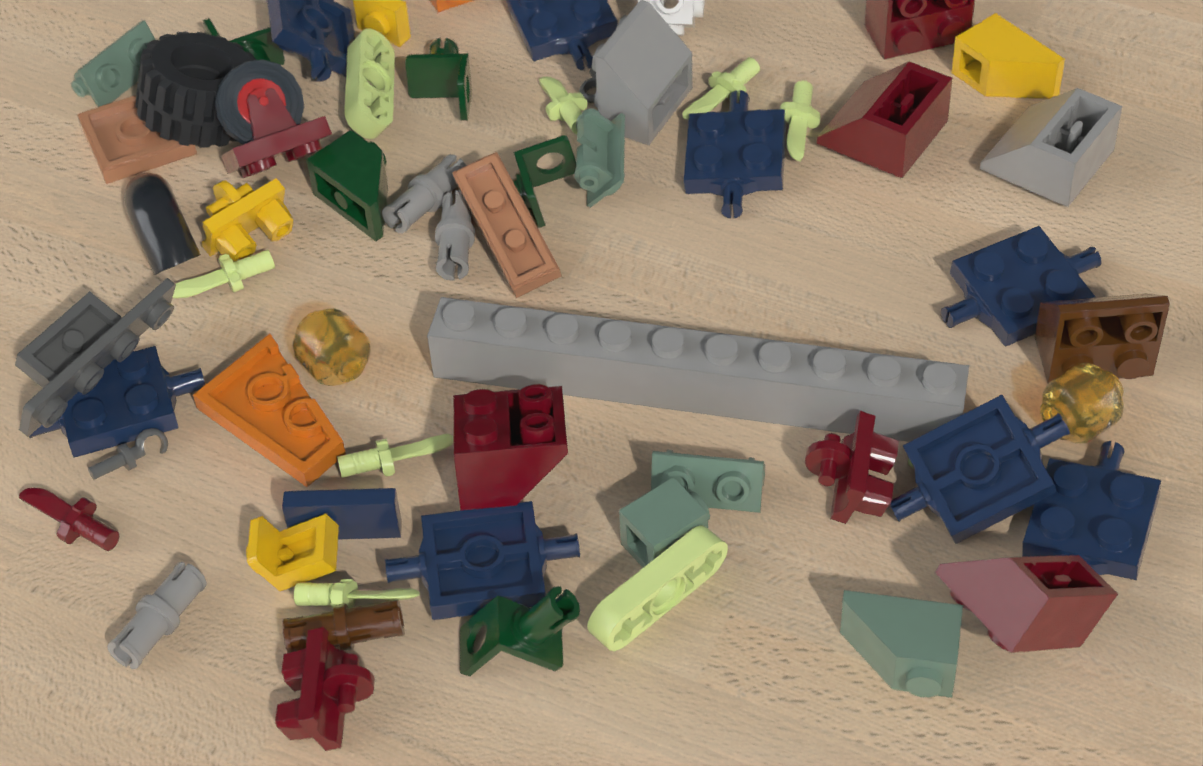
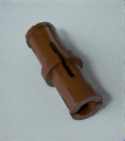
M399 599L348 608L346 603L334 605L333 611L305 617L283 619V636L287 653L306 648L308 630L323 626L329 632L328 640L330 644L334 647L340 646V650L343 651L354 649V644L405 635Z

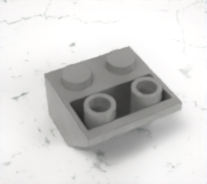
M640 0L628 16L625 15L620 19L616 31L605 44H600L594 53L592 69L596 72L597 86L594 104L598 107L599 113L609 121L613 120L620 113L624 114L625 138L650 145L693 88L692 52L650 2Z
M1079 88L1028 106L981 161L980 169L1069 207L1114 151L1122 106Z

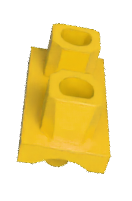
M277 178L253 191L248 183L243 184L237 189L226 180L215 184L213 192L216 201L205 207L210 218L203 221L206 239L202 241V247L210 257L220 252L222 255L228 254L233 262L256 252V242L249 233L258 227L262 229L271 241H278L290 234L293 229L294 219L283 203L285 194L283 185Z

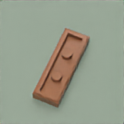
M497 152L452 172L462 196L516 298L561 277L560 268Z

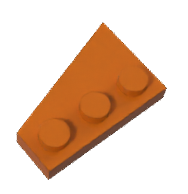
M268 334L193 394L196 408L306 487L338 461L337 456L346 455L342 438L316 400L309 396L300 383L298 373L291 363L288 364L279 351L277 342L271 334Z

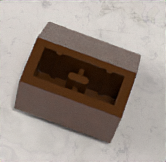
M1143 293L1041 302L1035 340L1047 384H1080L1087 381L1135 379L1153 376L1170 306L1168 296Z

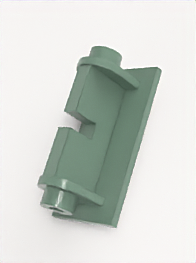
M142 20L77 70V73L74 75L75 80L71 83V86L78 96H92L96 105L100 107L112 103L138 82L143 49H147V44L152 40H156L146 21Z
M586 109L576 120L577 142L581 145L577 147L575 180L583 189L587 190V206L590 208L604 197L613 195L624 183L625 115L622 113L609 121L599 111Z
M673 450L652 452L651 490L674 477L689 493H697L708 508L761 512L762 486H764L765 479L764 461H756L752 457H749V460L680 454L673 453Z

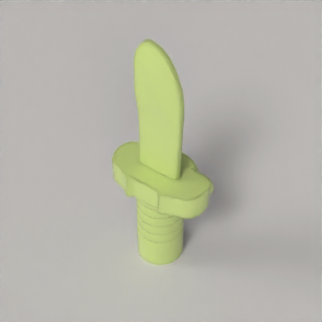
M749 57L730 73L712 72L709 77V84L713 89L687 107L683 112V118L689 120V114L711 112L736 90L739 101L740 90L747 93L744 85L760 72L758 62Z
M539 78L540 86L552 100L546 106V113L550 120L556 121L559 119L565 121L572 132L577 135L576 120L582 114V111L587 108V100L581 93L568 94L562 83L555 78Z
M807 81L797 82L794 86L792 102H784L780 106V109H785L786 122L789 124L786 146L790 156L797 161H802L804 156L807 128H817L821 117L820 112L811 106L813 86Z
M269 250L233 262L228 254H223L218 258L221 269L176 283L173 298L191 297L227 282L233 292L244 289L243 279L274 269L273 258Z
M442 434L394 448H389L387 438L375 441L377 448L337 456L341 476L343 478L377 469H382L385 476H391L395 473L393 461L431 454L446 449L454 443V436Z
M341 579L339 583H296L294 588V601L297 606L324 605L334 607V605L346 603L348 608L354 607L357 599L406 600L420 596V592L413 588H395L379 591L358 590L357 582L353 581V579Z

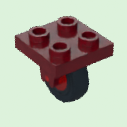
M262 59L246 61L230 70L218 87L215 100L218 120L228 135L243 144L232 148L221 156L227 174L240 170L242 177L246 178L276 166L275 157L285 154L288 162L308 156L321 150L320 140L332 134L326 116L300 124L304 110L302 89L293 74L277 63Z

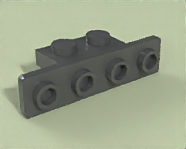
M166 278L124 317L118 315L89 291L17 354L15 366L43 389L24 405L19 430L29 437L41 425L45 428L51 427L63 415L68 406L67 402L75 394L80 392L85 395L90 392L102 378L106 366L114 359L118 362L125 360L134 351L139 343V337L148 328L154 331L159 329L173 313L174 306L171 304L176 284L169 278Z

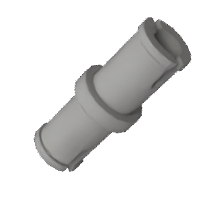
M449 154L426 175L419 174L409 182L408 190L383 208V218L387 225L392 229L401 220L402 223L396 227L395 232L404 233L425 213L437 211L442 206L443 196L457 187L452 172L465 167L464 161L459 159L457 163L450 167L456 161L457 156Z
M460 190L455 192L454 205H452L453 195L451 191L443 196L441 203L442 217L435 229V241L439 246L436 271L439 276L450 281L455 280L456 265H458L459 280L467 275L469 271V248L473 246L475 241V228L471 224L472 213Z
M184 562L177 563L171 574L153 595L147 594L142 597L136 605L137 613L116 638L109 642L107 647L111 656L125 667L129 665L131 669H137L163 635H170L177 629L180 624L179 616L198 593L205 589L207 582L204 575L189 563L187 566Z

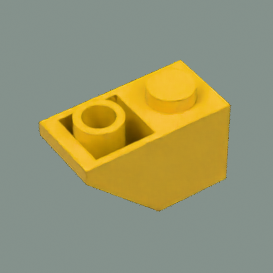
M994 13L955 37L952 74L985 97L1050 99L1060 94L1065 58L997 13Z

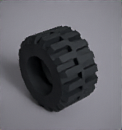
M187 31L177 32L175 35H162L159 40H152L148 43L147 49H143L141 54L135 104L137 115L140 120L146 122L145 126L149 130L159 132L160 137L168 141H177L181 145H198L200 148H210V145L221 147L229 145V141L237 142L226 133L218 120L215 100L218 87L228 72L246 61H254L256 58L250 52L243 51V46L235 42H229L227 38L218 35H208L204 32L189 33Z

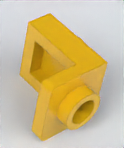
M353 0L357 28L359 30L373 29L378 31L391 44L401 47L411 38L405 1Z
M327 514L279 531L263 516L254 518L250 521L249 540L246 547L247 563L254 572L260 574L280 592L294 587L296 583H305L335 572L337 568L339 525Z

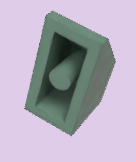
M844 590L840 633L891 689L906 691L918 697L943 696L952 698L958 662L963 605Z

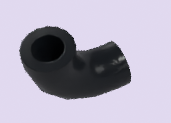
M154 173L138 174L131 179L125 188L124 202L132 226L154 275L201 255L168 181Z

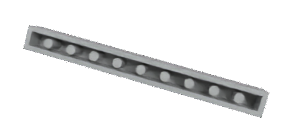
M445 297L440 298L427 335L434 378L522 389L533 384H542L548 387L562 386L563 395L847 434L855 432L856 417L860 411L876 416L874 432L906 442H910L963 415L969 365Z

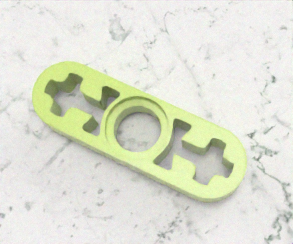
M364 29L347 49L344 114L349 126L358 135L366 139L377 138L392 123L394 106V49L386 37L373 29Z
M702 525L693 528L598 604L588 621L587 629L589 633L610 651L622 649L712 577L724 562L728 552V545L706 526Z

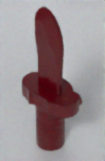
M27 488L19 494V499L61 523L57 531V537L67 544H72L76 538L81 536L105 551H110L119 541L120 535L118 531L93 518L97 505L87 498H81L76 504L71 506L50 491L42 488Z

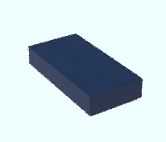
M396 488L287 491L283 494L282 509L287 528L327 514L339 525L338 540L401 538L402 519Z

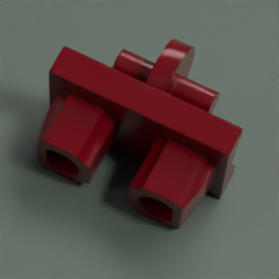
M860 411L856 417L854 433L844 436L842 441L839 435L829 433L825 435L824 440L812 443L807 448L805 457L807 469L812 474L819 476L818 482L821 485L832 486L835 483L831 520L846 524L854 511L882 517L892 501L894 484L890 481L868 475L869 470L888 475L894 466L899 445L898 440L874 432L875 415Z
M323 626L308 630L306 648L283 654L281 672L284 682L294 692L300 690L301 692L300 698L277 704L275 724L289 740L313 738L325 751L342 748L345 713L355 711L356 702L368 699L373 694L375 677L367 668L359 666L360 657L358 655L347 653L330 644L328 640L329 632Z

